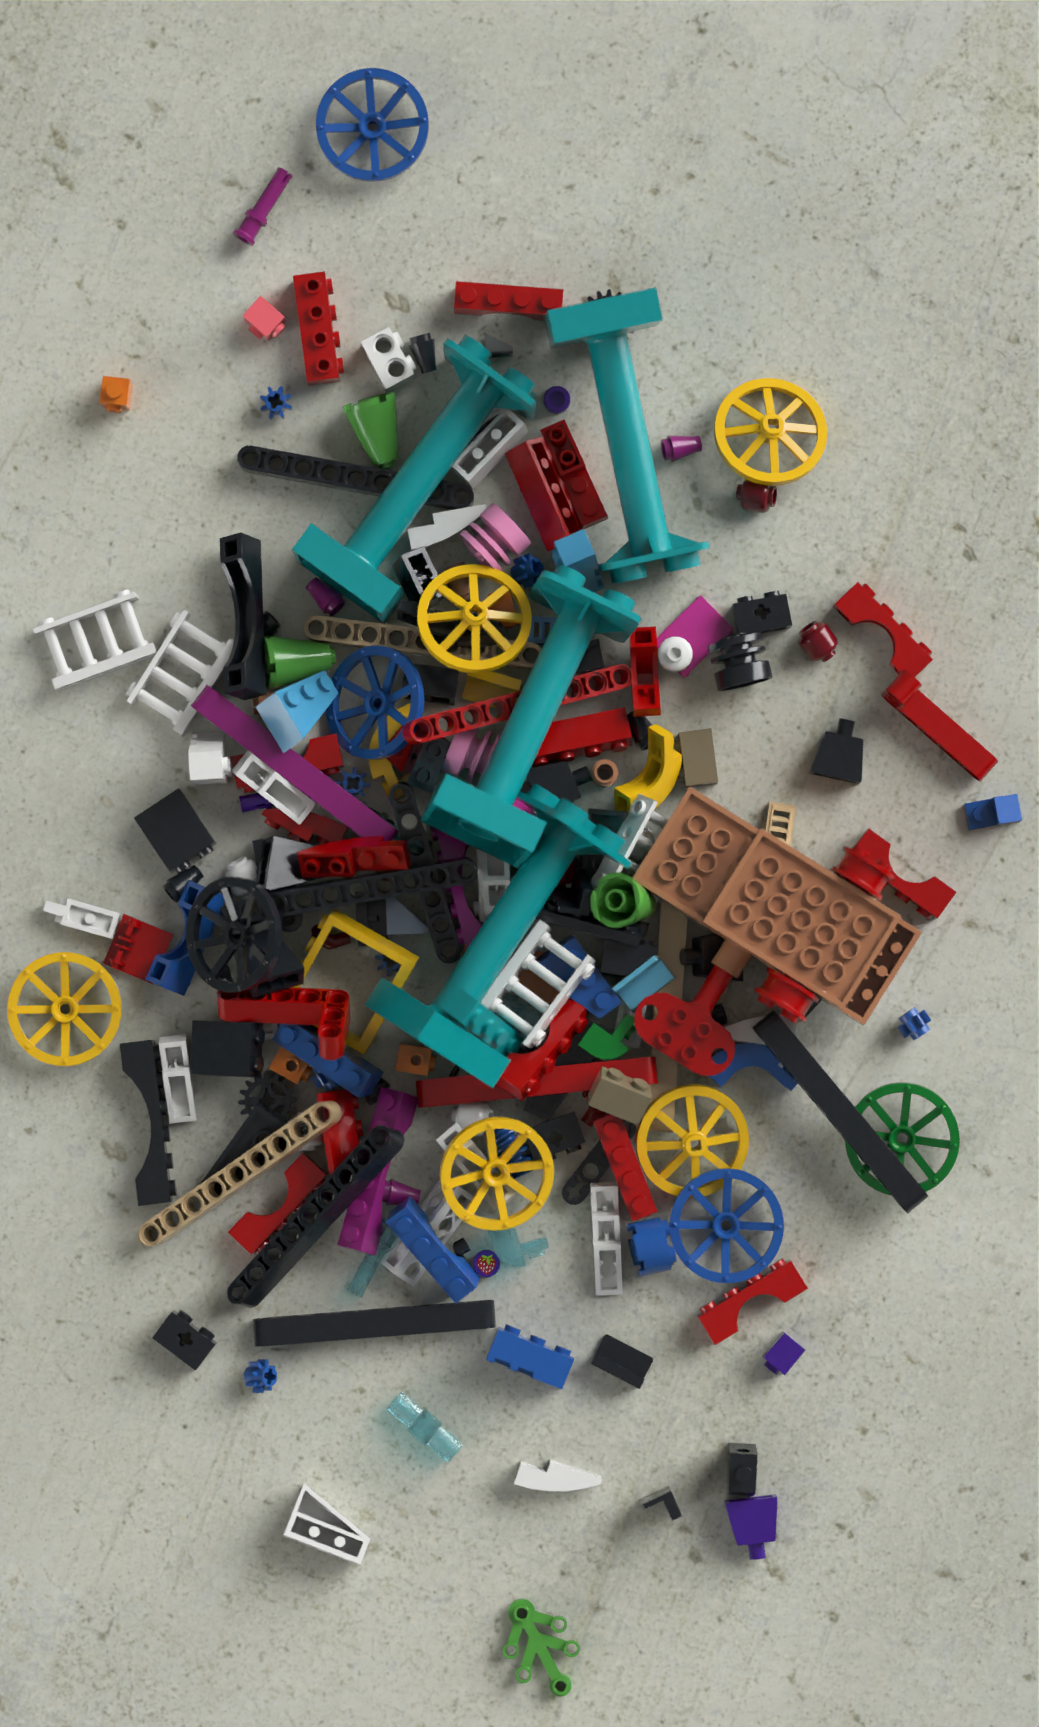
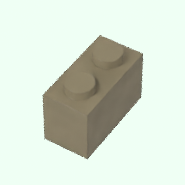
M711 728L679 732V739H674L675 751L682 754V766L678 775L679 782H684L685 788L717 784L718 775Z
M601 1066L588 1093V1105L639 1125L652 1099V1086L640 1078L632 1079L625 1076L615 1068L608 1069Z

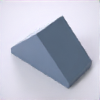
M395 897L386 898L388 936L427 934L429 932V929Z

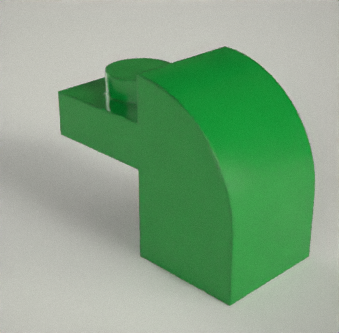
M627 1013L611 1035L593 1022L578 1045L600 1059L618 1058L629 1049L621 1043V1040L623 1038L629 1040L636 1030L634 1018Z

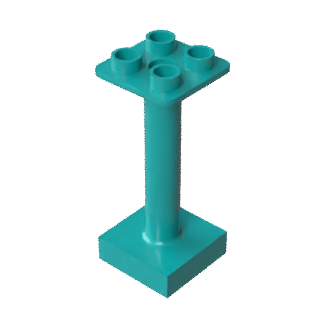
M656 287L548 310L544 315L550 349L580 342H586L588 346L628 536V542L605 563L598 564V571L610 570L612 583L615 584L648 577L645 562L663 559L665 572L700 566L701 562L698 551L710 548L709 541L696 542L668 532L627 337L628 332L655 327L663 320Z
M464 335L459 344L449 338L443 343L444 358L454 366L461 382L460 387L344 546L310 523L292 548L293 554L300 565L343 594V596L382 624H386L397 609L401 599L403 600L401 587L377 571L378 567L494 408L515 410L529 420H532L536 415V401L533 399L536 394L532 391L536 385L513 367L509 366L503 376L489 366L492 362L488 358L491 352L468 335Z
M557 565L553 573L545 570L542 571L528 593L530 599L553 610L557 618L476 788L446 774L433 792L420 819L421 822L516 868H519L533 853L547 822L513 805L593 635L602 634L614 641L624 643L641 621V617L632 612L636 603L630 597L611 589H607L602 597L585 589L583 586L586 578L576 570L563 565Z
M533 783L527 794L520 791L516 799L533 810L539 819L547 822L533 853L522 863L435 1000L431 1004L425 1005L382 977L364 1004L492 1088L511 1060L468 1033L466 1027L442 1010L440 1005L455 985L480 1003L482 1002L576 855L601 854L627 869L632 864L619 854L626 842L623 838L600 824L595 825L587 819L589 814L564 798L559 799Z

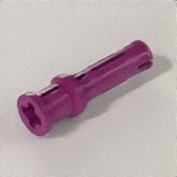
M280 167L277 168V171L253 209L245 212L246 217L242 224L233 231V234L238 239L250 246L255 244L254 239L261 227L267 225L266 217L293 177L288 171Z

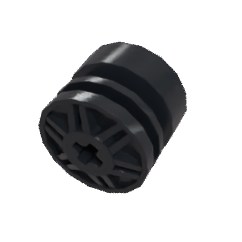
M762 633L734 634L721 638L716 643L707 646L709 654L721 652L720 656L710 660L711 664H724L725 667L714 673L718 692L750 686L773 678L769 660L756 661L755 658L756 655L766 651L765 646H752V644L763 641Z

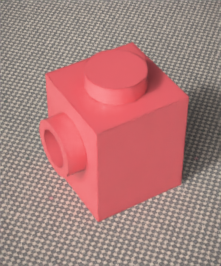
M261 295L243 314L244 320L250 325L248 330L259 340L262 337L267 341L272 337L276 339L286 328L284 325L286 322L285 317Z

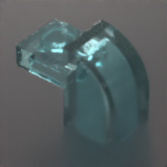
M515 1227L505 1230H488L494 1253L502 1262L510 1266H526L523 1255L529 1254V1258L538 1257L545 1254L544 1249L549 1248L546 1236L520 1244Z

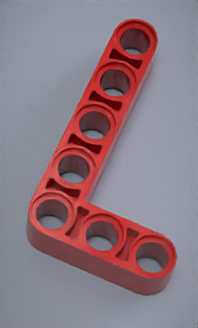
M903 669L881 696L966 772L981 782L998 763V760L920 692L919 688L922 684L908 671Z
M291 987L252 998L249 990L243 992H223L217 990L218 1016L223 1021L319 1025L320 1056L325 1060H336L343 1056L351 1019L350 999L346 991L340 989Z

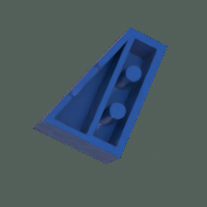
M572 934L559 942L561 946L583 961L587 956ZM550 950L535 959L565 983L569 981L576 969ZM596 966L591 976L587 980L582 979L570 995L571 999L585 1007L599 1019L622 1003Z
M508 1324L504 1328L498 1327L486 1357L487 1361L497 1362L515 1372L519 1371L559 1389L563 1388L574 1362V1357L570 1356L571 1350L556 1345L555 1349L545 1345L546 1340L532 1334L530 1338L519 1335L520 1329Z

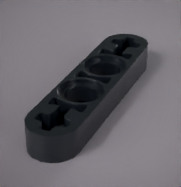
M629 1122L631 1133L628 1136L631 1140L636 1132V1125ZM600 1140L562 1189L563 1199L571 1205L580 1204L591 1192L590 1187L586 1189L583 1185L579 1190L581 1194L579 1199L574 1197L570 1200L568 1198L569 1192L567 1188L569 1186L574 1188L579 1183V1181L574 1180L576 1175H579L586 1183H598L610 1167L608 1158L600 1154L599 1148L602 1144ZM593 1163L598 1167L599 1173L596 1178L587 1179L583 1175V1168L586 1164Z

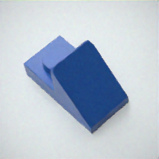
M1017 794L998 796L964 804L969 830L1022 821Z

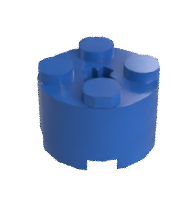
M660 1217L627 1224L626 1229L628 1232L632 1231L633 1236L632 1239H628L634 1266L640 1265L641 1268L637 1271V1275L642 1277L671 1270L672 1265H674V1262H677L674 1247H669L667 1238L670 1236V1228L667 1219L661 1220Z

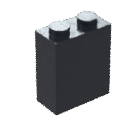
M180 788L134 817L170 873L176 871L179 874L192 866L189 861L197 856L200 859L206 857L214 851L212 846L217 844Z
M192 1020L190 1075L261 1078V1072L264 1067L262 1044L265 1041L263 1023Z

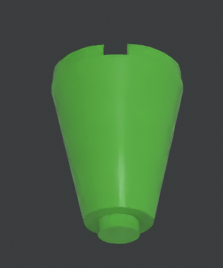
M383 393L358 400L357 404L352 405L349 403L342 406L372 465H379V469L395 465L394 460L399 458L395 393Z
M271 635L264 636L265 679L268 689H275L308 678L321 671L331 670L332 664L336 663L335 650L330 648L328 643Z
M610 873L603 876L598 881L599 884L596 889L592 891L590 899L592 912L599 921L608 927L621 928L651 917L656 910L655 897L632 877L623 873Z

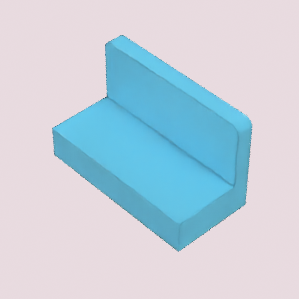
M654 955L616 984L612 990L621 996L631 1011H634L645 997L657 993L676 977L660 956Z

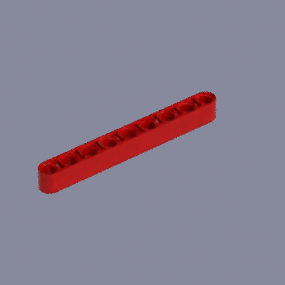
M619 664L574 676L570 684L572 695L570 698L565 695L561 705L626 688L632 683L633 673L628 666ZM615 671L621 676L620 684H617L613 679ZM590 678H593L596 682L597 687L595 691L589 687L588 682ZM521 691L411 720L403 727V738L407 743L416 745L506 721L509 719L514 708V700L519 698ZM491 704L498 710L496 718L492 717L489 713ZM466 711L470 712L473 717L471 725L467 724L464 720V713ZM440 718H444L448 724L446 731H442L439 727L438 722ZM415 724L419 725L422 729L423 734L421 738H417L413 733Z
M656 1056L554 1066L549 1074H544L539 1080L536 1091L532 1095L528 1094L526 1097L590 1091L601 1066L608 1069L615 1068L625 1076L632 1079L640 1078L649 1085L658 1084ZM473 1075L415 1081L418 1108L517 1098L497 1084L492 1088Z

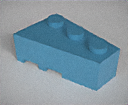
M585 529L554 542V550H551V559L555 568L557 565H563L581 573L586 578L583 586L585 589L592 592L604 589L601 574L597 571L599 566L596 555Z
M324 670L274 692L258 704L256 709L282 752L285 753L304 739L338 695V691Z

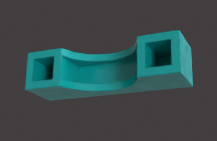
M455 985L440 1005L442 1010L505 1057L510 1052L516 1053L525 1039L457 985Z

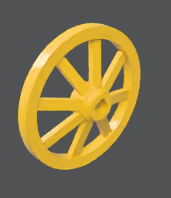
M761 378L739 385L725 397L716 415L714 438L720 456L736 474L757 484L778 486L795 482L815 468L826 446L827 424L820 406L804 389L785 380ZM762 391L766 415L761 414L740 399L748 394ZM771 391L784 393L795 400L777 415L775 414ZM803 405L810 413L815 425L785 423V420ZM732 406L758 422V424L724 427L725 418ZM774 425L776 428L770 429L768 426ZM785 432L817 435L815 449L811 456L808 457ZM758 433V437L738 459L730 449L726 437ZM781 441L802 465L793 470L779 473L778 442ZM764 442L769 444L770 473L761 472L745 465Z
M479 564L456 566L435 577L424 590L417 611L419 635L427 650L442 664L466 673L490 672L510 663L524 648L532 624L530 604L519 584L506 573L496 568ZM469 577L470 601L467 602L445 585L456 579ZM477 577L486 578L501 585L484 601H479ZM437 592L462 609L427 614L429 604ZM510 592L518 604L520 613L488 610V608ZM477 612L479 613L478 617H474V615H472L471 613ZM461 620L460 624L440 645L433 638L428 623ZM488 620L521 623V630L515 642L511 645ZM467 629L471 631V660L461 659L447 652ZM481 629H484L503 649L504 652L491 659L480 660Z
M52 953L30 963L14 981L7 1004L8 1021L15 1039L29 1055L50 1065L74 1066L94 1059L111 1044L121 1023L122 1000L115 980L101 964L77 953ZM60 962L61 996L59 997L35 972L47 965ZM69 962L81 964L95 972L72 997H70ZM102 979L108 989L111 1004L79 1005L78 1002ZM30 980L53 1002L52 1005L18 1006L19 997L26 982ZM68 1004L71 1010L65 1015L60 1008ZM79 1013H111V1020L104 1036L100 1038L78 1016ZM18 1014H52L53 1017L28 1039L21 1028ZM61 1022V1056L51 1055L37 1048L35 1045ZM70 1022H73L95 1046L81 1054L69 1056Z
M698 1084L678 1086L659 1095L647 1107L636 1131V1154L641 1168L648 1178L663 1191L678 1196L685 1186L676 1185L666 1179L689 1156L691 1158V1180L700 1175V1156H704L719 1169L731 1168L741 1170L749 1148L747 1123L738 1106L723 1092ZM694 1096H704L719 1102L700 1129H697ZM685 1097L688 1129L686 1130L661 1110L670 1102ZM727 1108L736 1123L737 1132L706 1137ZM655 1116L679 1136V1140L646 1142L649 1127ZM692 1140H698L696 1147H691L690 1142ZM738 1141L736 1153L730 1165H727L707 1149L708 1146ZM682 1149L659 1174L652 1167L647 1151ZM723 1178L705 1183L698 1190L703 1196L715 1193L723 1188Z
M507 1117L486 1118L465 1127L449 1143L440 1165V1186L449 1207L464 1222L484 1230L510 1229L528 1221L544 1205L553 1185L554 1163L550 1150L544 1140L527 1124ZM494 1129H509L519 1132L520 1134L498 1158ZM484 1131L486 1133L489 1158L487 1160L463 1146L472 1137ZM528 1138L535 1144L542 1159L506 1164ZM457 1153L481 1167V1170L451 1178V1169ZM498 1167L499 1172L491 1174V1170ZM543 1169L542 1181L536 1194L510 1176V1173ZM483 1179L467 1208H463L455 1198L452 1188ZM504 1184H507L531 1201L526 1207L511 1216H508L502 1188ZM490 1186L494 1188L499 1213L498 1219L474 1215Z

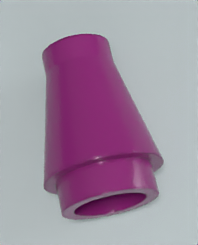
M668 435L666 439H661V451L664 460L674 462L693 453L701 452L702 442L700 436Z
M317 577L313 578L306 586V590L311 594L324 614L334 616L345 604V600L342 598L343 594L323 583Z
M394 1179L385 1181L382 1202H385L386 1205H399L409 1196L419 1204L421 1190L414 1189Z

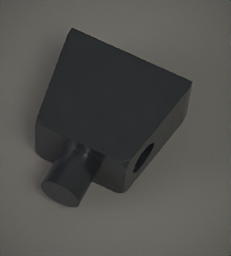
M839 718L836 733L828 731L824 733L809 774L855 784L861 783L863 739L852 737L855 721Z
M567 761L531 768L526 777L530 788L535 783L559 799L564 798L571 803L581 798L578 786L592 781L587 766L571 772Z
M715 933L692 938V948H682L680 950V963L682 965H692L693 976L707 978L715 966L711 961L725 939ZM743 971L738 979L733 977L730 982L743 981Z
M728 1443L726 1495L754 1496L756 1494L758 1458L756 1444Z

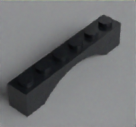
M240 532L220 538V564L231 590L235 611L234 643L229 659L224 666V693L242 700H248L266 695L261 540Z
M154 1040L120 1043L122 1069L140 1090L147 1105L151 1122V1139L148 1154L142 1169L135 1178L138 1206L172 1202V1196H177L175 1179L170 1180L169 1169H174L172 1152L167 1153L166 1142H170L171 1137L169 1125L164 1126L163 1115H167L166 1099H161L160 1088H164L162 1072H158L157 1061H161L159 1045H155Z

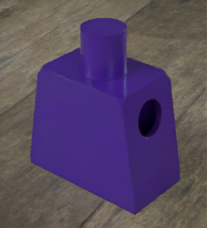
M776 1494L724 1500L737 1546L748 1545L750 1560L766 1558L764 1543L776 1540L778 1503Z

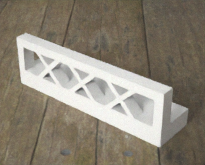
M439 1180L420 1208L428 1216L429 1223L436 1236L445 1245L462 1219L452 1211L446 1202ZM460 1186L452 1188L456 1199L461 1194L466 1197V1200L461 1205L466 1209L473 1195ZM448 1219V1225L445 1229L439 1231L438 1226L441 1221ZM397 1237L380 1261L393 1274L413 1287L426 1271L399 1237ZM416 1263V1269L410 1277L404 1274L410 1264Z

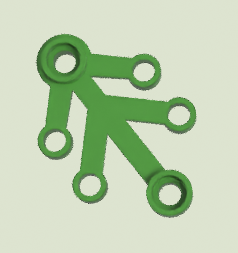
M527 1599L515 1600L511 1603L508 1610L509 1619L513 1625L508 1641L503 1646V1655L508 1659L517 1657L519 1653L517 1643L524 1628L529 1639L521 1665L515 1673L517 1681L527 1683L531 1680V1667L537 1652L551 1678V1692L560 1697L567 1695L571 1690V1680L566 1674L560 1673L547 1647L563 1651L568 1657H575L580 1652V1645L575 1640L566 1641L540 1633L533 1623L551 1626L554 1632L562 1633L567 1628L566 1619L560 1615L554 1617L535 1611L534 1605ZM518 1609H526L527 1615L524 1618L518 1617ZM555 1620H562L564 1626L561 1629L555 1628L553 1625ZM575 1644L577 1646L576 1652L569 1653L566 1650L567 1646ZM507 1646H514L516 1652L513 1655L507 1654L505 1651ZM527 1670L529 1676L526 1679H521L518 1675L519 1671ZM558 1681H563L566 1687L564 1690H557L555 1684Z

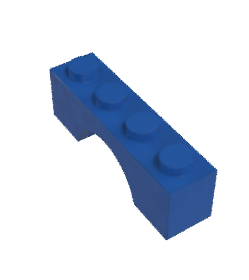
M188 880L178 902V906L185 918L182 938L172 950L155 956L145 979L182 996H185L195 972L186 945L187 919L195 899L205 888ZM218 893L207 905L208 908L219 915L220 907H223L225 903L223 894ZM203 915L200 923L199 940L210 938L215 926L214 922Z
M280 1024L272 1039L358 1098L372 1095L384 1073L364 1058L346 1052L336 1060L323 1059L319 1054L318 1028L313 1025Z
M411 1196L389 1212L386 1224L455 1304L477 1288L480 1276L463 1257L456 1256L443 1245L434 1233L428 1216Z

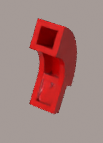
M656 626L637 627L629 637L630 669L633 673L631 691L634 717L660 716L661 704Z

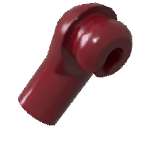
M318 924L312 927L311 938L312 936L318 937L321 929L317 928ZM341 932L333 935L330 933L322 947L331 950L351 944L349 934Z

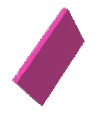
M700 595L657 637V648L659 649L660 644L670 637H681L690 644L693 651L692 660L685 670L678 672L685 678L709 654L707 646L732 634L734 628Z

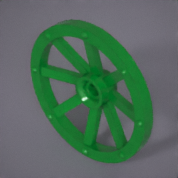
M895 1082L872 1090L857 1103L855 1108L861 1115L870 1106L891 1130L890 1132H875L883 1141H889L887 1146L892 1152L894 1150L897 1152L896 1157L904 1165V1156L908 1152L925 1173L928 1179L919 1183L925 1192L931 1190L946 1178L956 1162L960 1136L958 1124L951 1108L937 1093L919 1084ZM903 1093L900 1125H897L876 1101L877 1099L888 1094ZM911 1094L919 1095L936 1106L913 1125L908 1126ZM943 1114L949 1128L950 1140L917 1136L915 1133ZM902 1133L907 1135V1142H898L897 1136ZM845 1140L847 1156L856 1174L871 1188L891 1195L881 1182L869 1173L870 1169L866 1164L862 1165L856 1152ZM915 1144L949 1149L944 1163L936 1173L914 1147Z

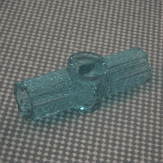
M401 1391L388 1406L387 1410L389 1413L402 1422L412 1436L423 1445L427 1444L447 1463L462 1448L463 1444L442 1427L443 1424L426 1409L423 1410L404 1392Z

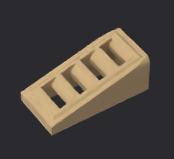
M769 801L765 831L771 833V831L785 833V839H778L789 846L791 845L796 806ZM774 810L789 812V818L773 815ZM772 821L788 823L787 828L772 826Z

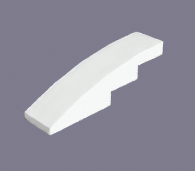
M617 1182L590 1183L596 1296L623 1294L618 1184Z

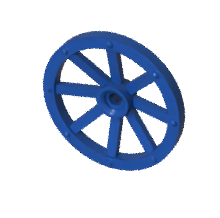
M365 68L342 76L325 92L317 110L316 133L322 152L337 170L353 179L378 182L404 173L420 157L428 138L429 119L423 98L407 79L389 70ZM373 79L383 80L399 87L379 113L375 110ZM365 80L368 112L365 114L341 93L349 85ZM407 94L414 103L419 117L385 121L403 96ZM336 99L359 120V123L326 124L327 113L333 100ZM376 123L378 128L375 131H370L368 124ZM419 126L418 136L411 151L386 133V130ZM360 132L361 134L340 156L333 151L326 133ZM381 139L404 159L389 168L380 170L378 140ZM367 140L370 141L371 170H362L346 163Z
M373 645L356 650L343 660L332 676L331 680L338 691V695L326 709L327 722L331 733L337 734L339 745L349 754L369 760L384 759L396 754L408 744L403 738L402 730L395 739L388 743L387 716H391L403 727L407 722L422 717L424 709L422 680L412 661L396 649ZM385 656L390 658L382 688L371 657ZM361 662L372 689L370 691L346 679L350 672ZM399 665L404 671L409 685L390 694ZM342 687L363 698V705L339 712V698ZM411 694V706L407 718L394 707L395 702ZM367 713L368 717L351 740L344 731L341 721ZM378 719L379 748L364 749L360 747V744ZM415 724L413 728L414 734L416 733L419 725Z
M714 1169L692 1179L678 1194L670 1214V1237L680 1260L696 1275L718 1283L741 1282L759 1274L776 1256L784 1233L783 1213L772 1190L756 1176L738 1169ZM723 1178L722 1212H719L703 1196L698 1188L707 1182ZM732 1179H737L752 1185L757 1191L731 1213ZM690 1195L714 1218L713 1220H680L683 1206ZM763 1196L765 1197L772 1211L773 1222L738 1220ZM724 1220H729L731 1223L727 1230L721 1228V1223ZM679 1229H713V1232L689 1255L683 1246ZM739 1230L773 1231L770 1245L763 1256L742 1237ZM719 1237L721 1238V1273L706 1269L695 1262ZM731 1238L756 1262L755 1264L744 1270L730 1273Z

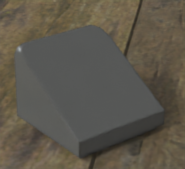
M485 333L486 349L491 352L489 358L512 357V346Z

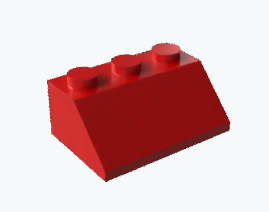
M346 1089L316 1094L318 1103L334 1101L340 1106L342 1111L340 1120L323 1132L330 1175L360 1143L359 1136H364L362 1121L356 1120L355 1109H359L358 1097ZM324 1107L322 1109V1117L326 1121L330 1117V1112L327 1107Z

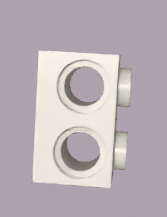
M388 327L361 341V346L386 393L415 379L413 371L417 368L410 355L404 356L401 350L404 343L397 331L392 333ZM387 341L392 347L389 352L380 353L376 349L378 343ZM401 365L404 368L403 374L399 377L391 376L389 374L391 366Z

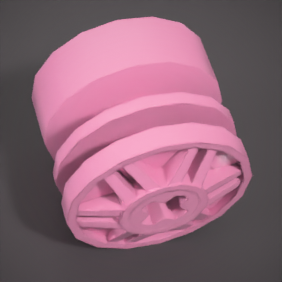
M492 503L480 514L482 521L486 525L483 529L473 522L469 525L476 534L475 537L466 530H463L459 535L464 541L467 550L481 565L503 571L496 560L499 559L506 566H509L511 562L505 552L510 550L519 556L531 545V542L515 522L496 504Z
M464 719L467 724L471 725L472 722ZM479 728L455 734L441 771L458 777L463 769L467 768L469 769L467 782L472 783L476 772L482 776L501 734H498L494 744L489 743L493 732L490 729L482 739L477 738Z

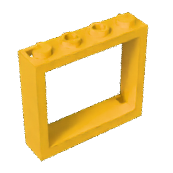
M336 909L329 916L324 914L317 928L321 929L318 937L312 936L305 948V951L308 952L307 957L304 961L300 959L304 966V979L333 926L401 964L402 966L392 984L400 989L403 988L420 957ZM375 1012L362 1037L348 1030L346 1045L365 1054L385 1018Z

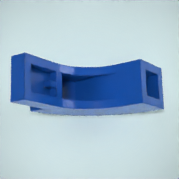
M756 1043L736 1044L731 1064L723 1072L714 1076H708L719 1087H722L736 1071L744 1067L755 1066L769 1072L789 1091H792L798 1084L784 1066L781 1068L778 1065L780 1061L767 1046ZM722 1049L711 1058L716 1064H722L727 1059V1053Z

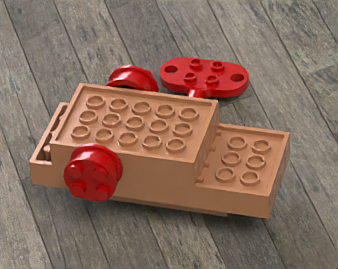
M689 787L632 878L647 891L719 935L725 941L711 961L715 966L692 1001L685 1002L668 993H654L645 997L639 1003L634 1014V1026L638 1035L646 1043L694 1073L702 1076H714L723 1072L733 1060L735 1042L730 1032L712 1018L711 1013L732 978L738 979L751 957L768 966L766 970L768 972L767 978L760 988L755 987L754 989L760 995L757 1000L769 1008H773L775 1005L783 1011L780 1015L791 1022L796 1023L798 1019L806 1022L805 1014L813 1002L818 1003L821 999L857 1023L865 1025L922 934V931L901 919V915L879 902L883 899L881 892L888 881H894L895 876L890 873L892 867L881 860L876 862L867 858L869 853L855 845L852 849L844 846L842 848L844 852L837 866H831L829 871L764 829H757L697 790ZM651 1004L657 1008L658 1014L655 1019L646 1020L642 1016V1009L645 1005ZM717 1048H722L727 1053V1059L722 1064H716L711 1058L712 1052Z

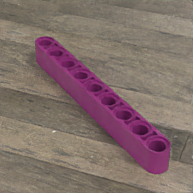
M209 685L204 687L191 704V707L361 837L384 836V841H392L399 832L290 748L283 753L269 731Z

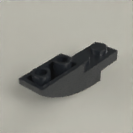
M401 599L397 609V620L417 627L419 603ZM427 610V614L443 612L440 610ZM474 612L471 613L474 617H478ZM461 620L428 623V626L435 641L441 644L460 624ZM488 620L506 639L507 627H504L499 621ZM467 629L452 646L471 647V631ZM484 629L480 630V647L497 645Z

